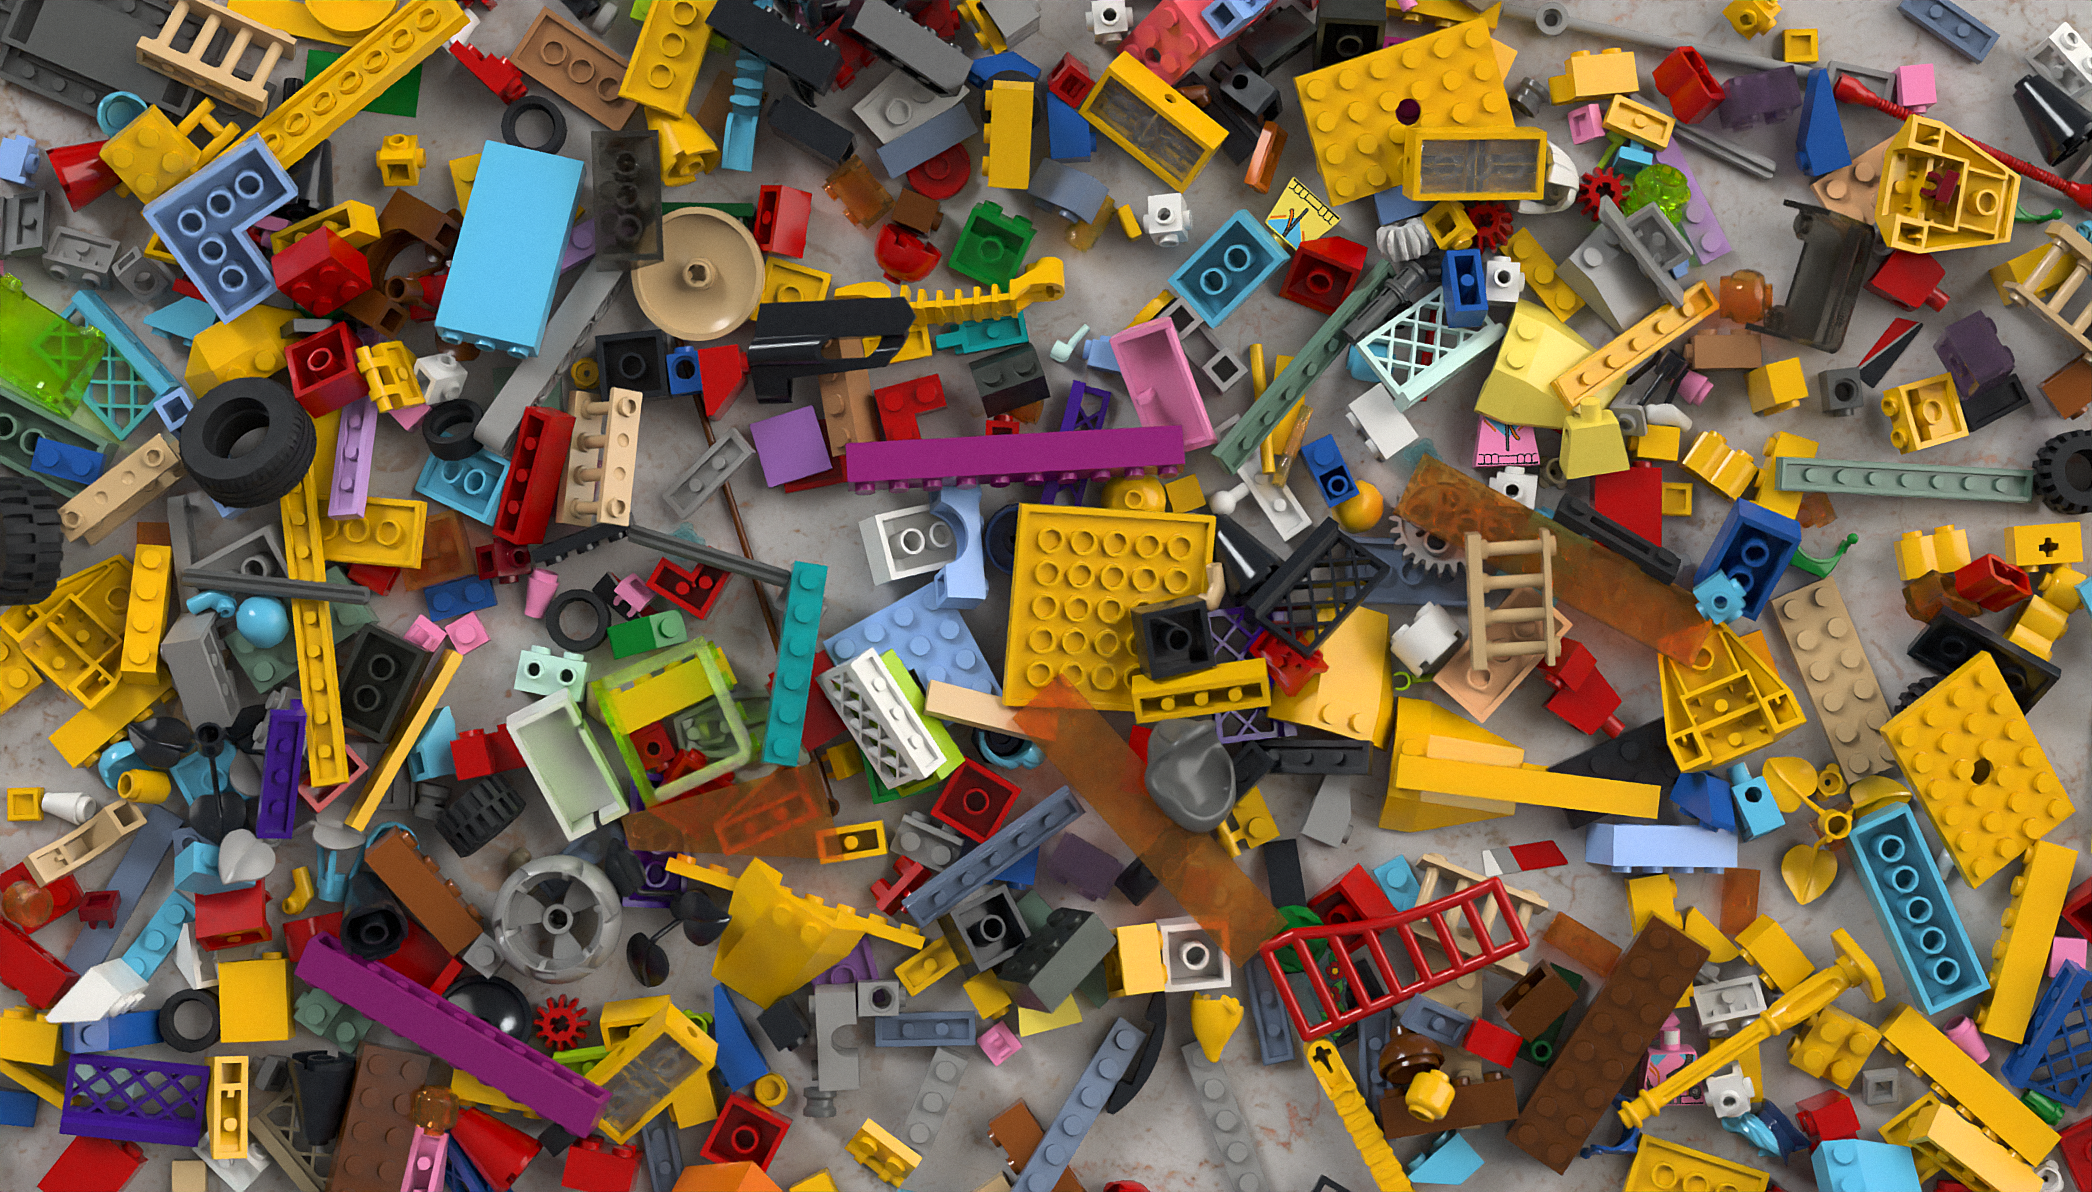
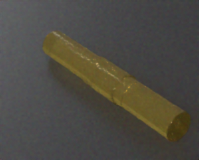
M1301 405L1282 452V457L1271 483L1276 488L1284 489L1302 444V439L1314 411L1313 408L1307 405Z

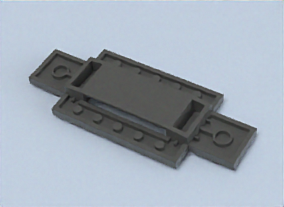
M0 0V43L4 44L0 52V78L94 118H97V107L105 96L114 92L126 91L136 94L142 100L148 102L146 103L148 108L151 104H155L171 123L177 127L207 97L216 105L209 114L225 128L233 121L240 127L241 131L233 138L236 141L264 119L277 89L275 84L266 81L263 89L268 91V104L263 117L260 118L136 63V45L142 35L151 40L157 39L174 9V6L160 0ZM187 13L169 47L183 54L188 53L206 20ZM219 25L200 59L201 62L214 68L220 67L222 62L217 59L229 34L227 28ZM237 68L232 72V76L246 82L251 81L253 75Z

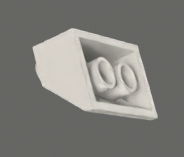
M121 958L93 966L45 1019L49 1023L99 1021L109 1016L114 1018L119 1013L123 1015L129 1009L133 1011L145 999L146 995L143 994V991L149 984Z

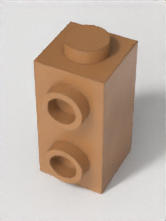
M1717 329L1697 330V335L1688 338V344H1684L1683 357L1689 362L1688 369L1694 372L1753 371L1762 367L1761 334H1751V329L1730 330V335H1718Z

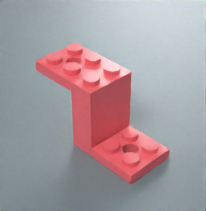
M1162 0L1117 46L1116 50L1119 54L1125 50L1173 87L1201 59L1236 40L1242 32L1255 25L1279 0H1273L1255 19L1222 40L1201 14L1214 0ZM1153 48L1160 53V61L1155 58Z

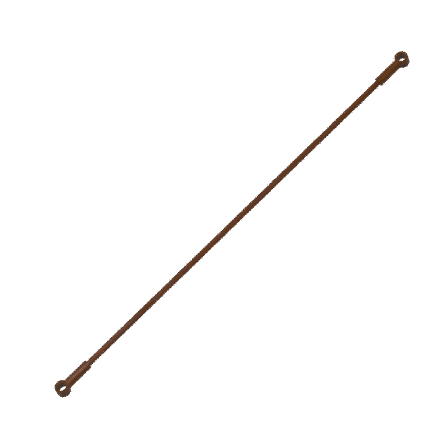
M612 136L606 141L605 147L609 155L613 157L624 194L628 196L640 236L642 237L647 227L636 196L638 191L625 154L627 146L621 137ZM612 143H622L621 150L619 152H612L610 150ZM673 336L676 347L685 346L683 339ZM685 362L682 365L686 378L689 379L694 375L691 363ZM701 394L692 395L710 448L716 443L709 419L706 416V409ZM728 480L722 485V489L745 558L754 560ZM752 579L777 656L780 638L761 581ZM816 749L808 752L810 758L808 763L821 800L820 812L825 817H834L840 811V803L833 797L821 758H818ZM827 801H833L836 804V811L832 814L824 810V804Z

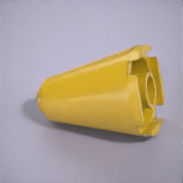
M644 106L658 176L662 182L664 181L666 186L679 187L697 181L694 175L703 170L707 175L719 165L722 159L719 147L687 109L681 120Z

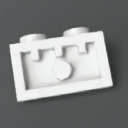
M2066 22L2060 25L2050 36L2025 56L2026 60L2041 76L2075 101L2092 89V50Z
M1757 975L1721 981L1718 984L1711 983L1693 987L1694 997H1692L1699 1021V1035L1709 1034L1710 1037H1719L1732 1029L1741 1028L1743 1030L1760 1018L1759 1014L1762 1010H1767Z
M249 1128L247 1132V1158L212 1159L209 1131L199 1140L198 1148L193 1147L192 1149L236 1192H245L258 1176L275 1161Z

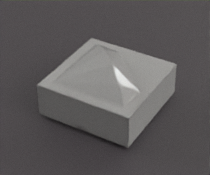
M1896 1067L1862 1071V1100L1865 1105L1898 1102L1899 1073Z

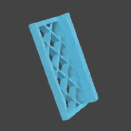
M79 290L71 298L73 302L31 345L120 441H125L156 410L153 403L179 387H183V385L94 290ZM77 311L85 318V332H70V318ZM63 326V332H57ZM53 335L63 336V355H53L45 346L46 342ZM70 336H85V356H71ZM93 336L103 337L107 341L108 357L93 356ZM115 351H116L121 357H115ZM71 359L85 360V379H76L71 374ZM93 360H108V380H93ZM115 361H125L130 366V381L115 380ZM93 384H108V403H98L93 398ZM115 384L130 385V404H115ZM138 385H147L157 395L148 405L138 404ZM103 407H108V413L103 409ZM115 408H130V423L124 429L115 421ZM138 408H142L143 410L138 414Z

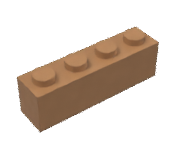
M862 339L828 340L821 348L822 356L827 359L865 357ZM868 370L818 375L832 456H846L845 443L880 442Z

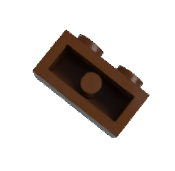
M1542 959L1494 1005L1503 1019L1531 1043L1537 1036L1542 1035L1555 1019L1568 1011L1579 997L1568 981Z

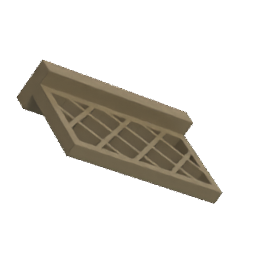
M290 1086L261 1112L248 1121V1128L302 1192H324L326 1186L324 1181H327V1177H320L316 1173V1156L332 1157L333 1153L317 1152V1146H312V1152L298 1151L293 1145L294 1131H300V1129L295 1127L296 1109L294 1099L293 1103L284 1102L292 1095ZM278 1106L292 1107L290 1127L277 1126L268 1114ZM281 1130L290 1131L289 1139L284 1135V1133ZM303 1156H311V1164Z

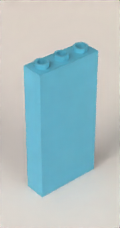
M490 140L485 141L435 321V328L442 340L451 344H461L462 341L475 344L476 348L488 352H493L495 349L508 351L510 356L519 359H527L528 356L538 358L587 175L584 161Z

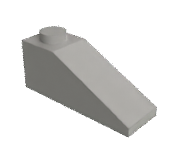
M1322 775L1299 832L1339 849L1341 843L1346 844L1353 830V826L1349 824L1351 820L1349 775Z

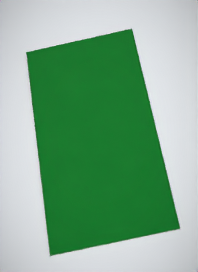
M309 49L304 86L344 54ZM419 63L407 75L401 77L386 89L382 95L375 98L360 111L416 118L423 64Z

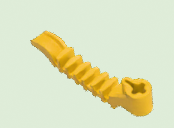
M1043 257L1035 263L1027 264L1024 275L1017 279H1010L1008 293L1001 294L998 284H992L990 295L983 296L980 287H974L971 298H965L961 289H955L954 299L947 300L943 290H937L936 300L928 301L926 291L918 289L917 302H910L911 291L909 287L901 285L900 297H906L917 315L912 325L918 324L920 327L937 323L938 326H944V323L956 322L959 325L963 324V321L971 320L980 323L982 319L993 318L995 321L1000 320V317L1004 316L1018 318V313L1032 302L1056 301L1064 296V263L1056 257ZM876 281L835 289L834 294L836 300L891 297L889 287L882 282Z
M1325 1035L1311 1042H1304L1303 1053L1328 1098L1330 1101H1333L1339 1117H1342L1343 1125L1348 1133L1352 1135V1141L1362 1153L1361 1157L1365 1164L1369 1166V1171L1380 1191L1416 1192L1402 1169L1400 1162L1393 1155V1150L1388 1141L1384 1139V1133L1374 1121L1375 1117L1365 1105V1099L1358 1092L1355 1081L1330 1039ZM1318 1046L1323 1048L1328 1066H1325L1322 1059L1317 1055L1315 1048Z

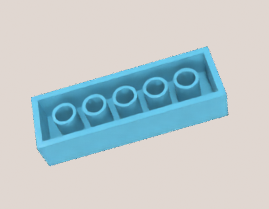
M1896 801L1852 821L1850 833L1842 838L1843 844L1917 1009L1930 1016L1991 988L1909 804Z

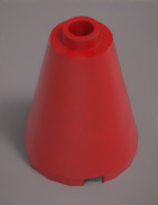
M110 139L46 150L74 213L80 211L123 181L99 156L102 146Z
M473 1106L468 1111L462 1107L449 1122L453 1126L450 1131L451 1135L494 1192H507L529 1166L532 1158L536 1157L544 1147L538 1139Z

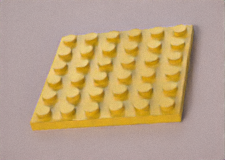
M1019 503L1002 704L1005 706L1135 712L1132 700V676L1142 674L1140 672L1130 608L1207 593L1209 583L1206 565L1212 563L1216 516Z

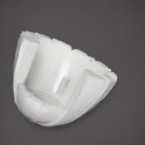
M1547 140L1543 200H1507L1506 203L1513 211L1524 214H1546L1566 210L1575 202L1576 193L1579 191V177L1575 165L1563 150Z

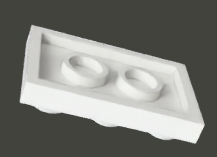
M895 69L856 104L852 111L884 145L962 102L970 95V91L963 84L958 96L941 98L898 69Z

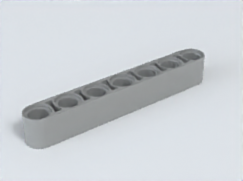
M602 252L592 259L546 325L538 358L528 356L527 359L521 361L478 423L474 431L475 440L502 456L507 455L517 441L525 407L543 405L627 283L630 275L629 268Z

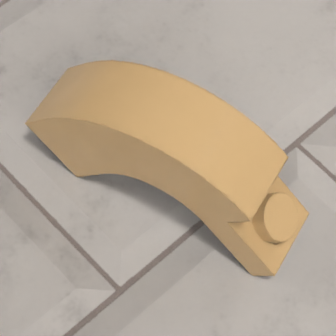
M122 798L104 807L79 828L27 855L22 861L38 886L42 888L58 879H64L97 860L127 840L148 822L136 803L128 802L125 798Z

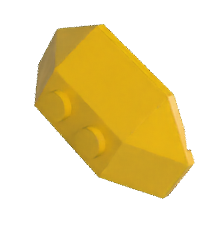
M258 303L226 325L219 321L196 334L193 338L184 379L197 398L200 399L208 391L224 382L246 377L267 378L288 366L284 348L302 339H281L280 327L292 319H305L301 311Z

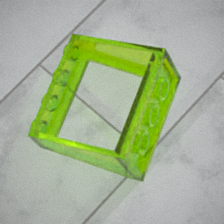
M703 635L590 683L647 810L758 760L757 752L762 750L755 733L748 734L743 721L748 720L741 702L734 703L729 691L733 690L734 687L727 671L720 673L715 660L720 659L714 642L712 640L706 642ZM697 654L741 752L653 790L608 690Z

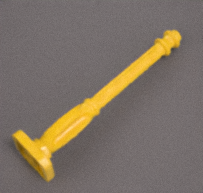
M1839 927L1830 934L1837 958L1833 961V966L1824 969L1794 987L1774 1002L1767 1010H1762L1759 1014L1760 1018L1649 1091L1639 1090V1097L1630 1103L1622 1101V1109L1617 1112L1619 1118L1627 1129L1633 1126L1639 1129L1642 1128V1121L1650 1115L1659 1117V1109L1762 1040L1771 1035L1779 1036L1782 1031L1817 1013L1843 994L1849 987L1854 989L1858 986L1873 1003L1881 1001L1886 997V993L1878 969L1842 927Z

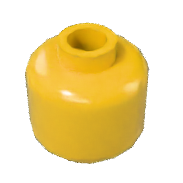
M2060 566L2051 573L2044 572L2040 579L2038 590L2042 591V599L2072 614L2077 609H2084V605L2074 586L2086 580L2087 576L2073 569Z
M1431 1069L1430 1073L1421 1072L1416 1074L1405 1097V1102L1409 1106V1113L1417 1119L1428 1123L1443 1119L1455 1096L1454 1088L1448 1083L1450 1078L1435 1069Z

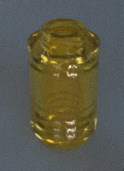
M1106 195L1091 225L1081 220H1078L1076 224L1070 222V225L1064 231L1066 233L1064 240L1083 253H1086L1088 249L1092 250L1098 238L1101 237L1112 217L1117 212V209L1113 206L1115 200Z

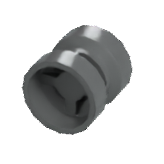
M420 782L418 788L420 798L419 802L414 805L412 815L437 821L446 811L445 804L451 797L452 788Z

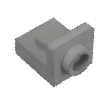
M1623 385L1609 409L1615 415L1622 435L1644 437L1648 432L1644 409L1641 405H1638L1641 399H1639L1636 385Z

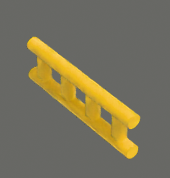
M207 97L176 127L201 154L196 165L199 169L207 165L241 131L240 127L233 121L225 128L209 114L216 105ZM199 123L215 137L202 151L186 137ZM124 181L114 189L123 199L131 192L139 198ZM142 210V211L140 212V215L146 220V218H145V217L143 216V214H142V212H143V210Z

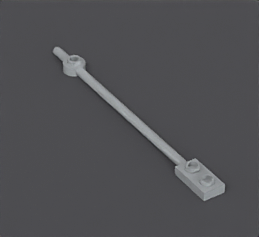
M1557 2L1545 3L1538 10L1504 3L1501 12L1503 17L1534 23L1538 33L1545 37H1556L1564 30H1570L1673 52L1680 46H1692L1703 59L1808 80L1809 70L1813 69L1807 66L1569 17L1565 7ZM1552 16L1556 24L1548 26L1545 23V17ZM1833 60L1828 62L1827 73L1832 89L1838 77L1844 73L1858 79L1868 90L1876 93L1877 97L1884 98L1885 101H1891L1895 73Z

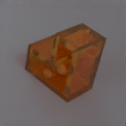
M452 509L427 516L425 534L430 551L422 553L420 569L400 567L406 591L411 593L477 576L478 571L461 512Z

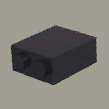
M784 94L781 101L776 99L767 113V117L770 118L768 124L774 135L841 174L858 147L854 133L787 94Z

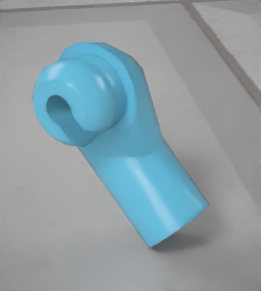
M208 589L186 601L188 609L194 615L211 607L216 612H221V617L229 618L234 615L237 609V602L232 595L216 589Z

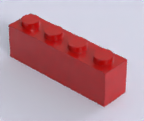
M525 407L492 534L517 545L543 544L576 417L553 407Z
M0 914V982L11 990L17 991L18 989L27 996L25 1001L33 1008L40 1011L43 1009H53L73 988L81 976Z

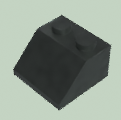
M1292 4L1284 10L1281 6L1277 7L1265 17L1267 20L1265 24L1258 29L1253 25L1238 36L1240 41L1237 43L1236 51L1246 65L1262 78L1312 44L1318 29Z
M1031 342L969 363L987 418L1051 397L1043 369Z

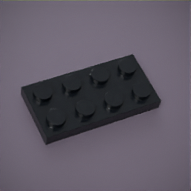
M1945 605L1940 608L1910 643L1906 653L1947 677L1979 652L1985 651L1990 653L2024 717L2060 679L2062 669Z
M1664 715L1620 734L1613 740L1609 739L1546 768L1547 772L1658 785L1661 786L1660 791L1675 785L1681 773L1667 745ZM1562 808L1572 830L1610 814Z

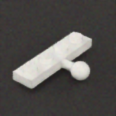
M1238 413L1214 429L1218 439L1217 444L1223 440L1241 419ZM1260 447L1252 453L1237 471L1243 482L1229 492L1218 491L1214 493L1209 501L1210 509L1214 514L1217 513L1219 516L1227 514L1229 516L1235 510L1236 502L1251 493L1284 542L1312 524V521L1278 471L1275 469L1276 473L1272 475L1262 474Z

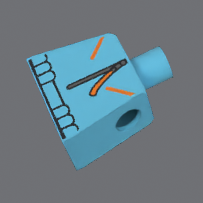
M1745 762L1726 769L1733 784L1730 791L1734 818L1744 843L1775 832L1785 825V821L1763 776L1752 779ZM1745 793H1749L1753 797V803L1746 799Z

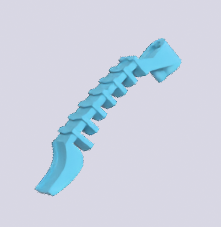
M755 0L753 4L762 9L766 6L773 8L774 0ZM740 49L739 60H736L735 64L738 68L737 78L733 79L735 95L730 96L733 110L729 112L727 117L721 168L752 173L757 133L761 120L759 115L763 107L761 101L762 93L765 91L764 77L768 67L763 61Z

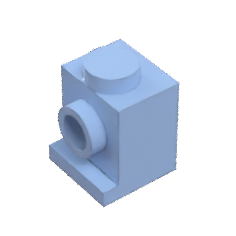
M16 135L15 140L3 137L0 146L1 180L35 189L36 183L31 181V176L37 172L40 164L39 149L35 148L36 140L21 135Z
M1100 335V340L1086 339L1082 359L1088 360L1087 368L1122 376L1109 342L1111 337Z

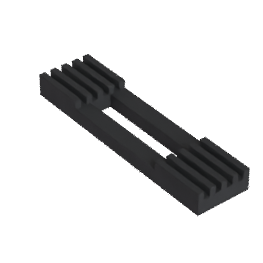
M1566 493L1563 495L1552 520L1580 536L1585 533L1639 564L1642 572L1668 587L1676 578L1681 559L1677 558L1674 553L1663 547H1658L1590 508L1587 503L1580 499L1571 497Z

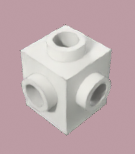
M1125 0L1091 1V11L1085 12L1087 32H1093L1094 42H1102L1104 45L1120 43L1122 39L1128 36V27H1134L1132 7H1125ZM1116 14V18L1113 21H1107L1103 15Z
M1172 193L1148 196L1149 214H1144L1143 217L1144 230L1146 234H1150L1155 245L1175 247L1179 245V242H1188V230L1193 229L1191 210H1187V204L1182 194Z
M1493 256L1491 261L1487 260L1482 265L1488 306L1512 308L1518 303L1519 292H1523L1525 274L1520 272V263L1511 262L1510 257Z
M436 354L418 358L413 369L426 405L459 398L468 372L449 354Z
M1505 466L1504 471H1497V478L1490 477L1488 497L1494 498V505L1500 506V512L1520 514V508L1534 510L1538 474L1524 473L1525 467ZM1514 484L1519 488V491L1511 495L1506 491L1507 486Z
M1739 1060L1727 1063L1706 1077L1707 1087H1703L1705 1100L1708 1107L1714 1106L1717 1118L1725 1116L1734 1118L1741 1116L1746 1111H1751L1750 1098L1755 1097L1751 1078H1744Z

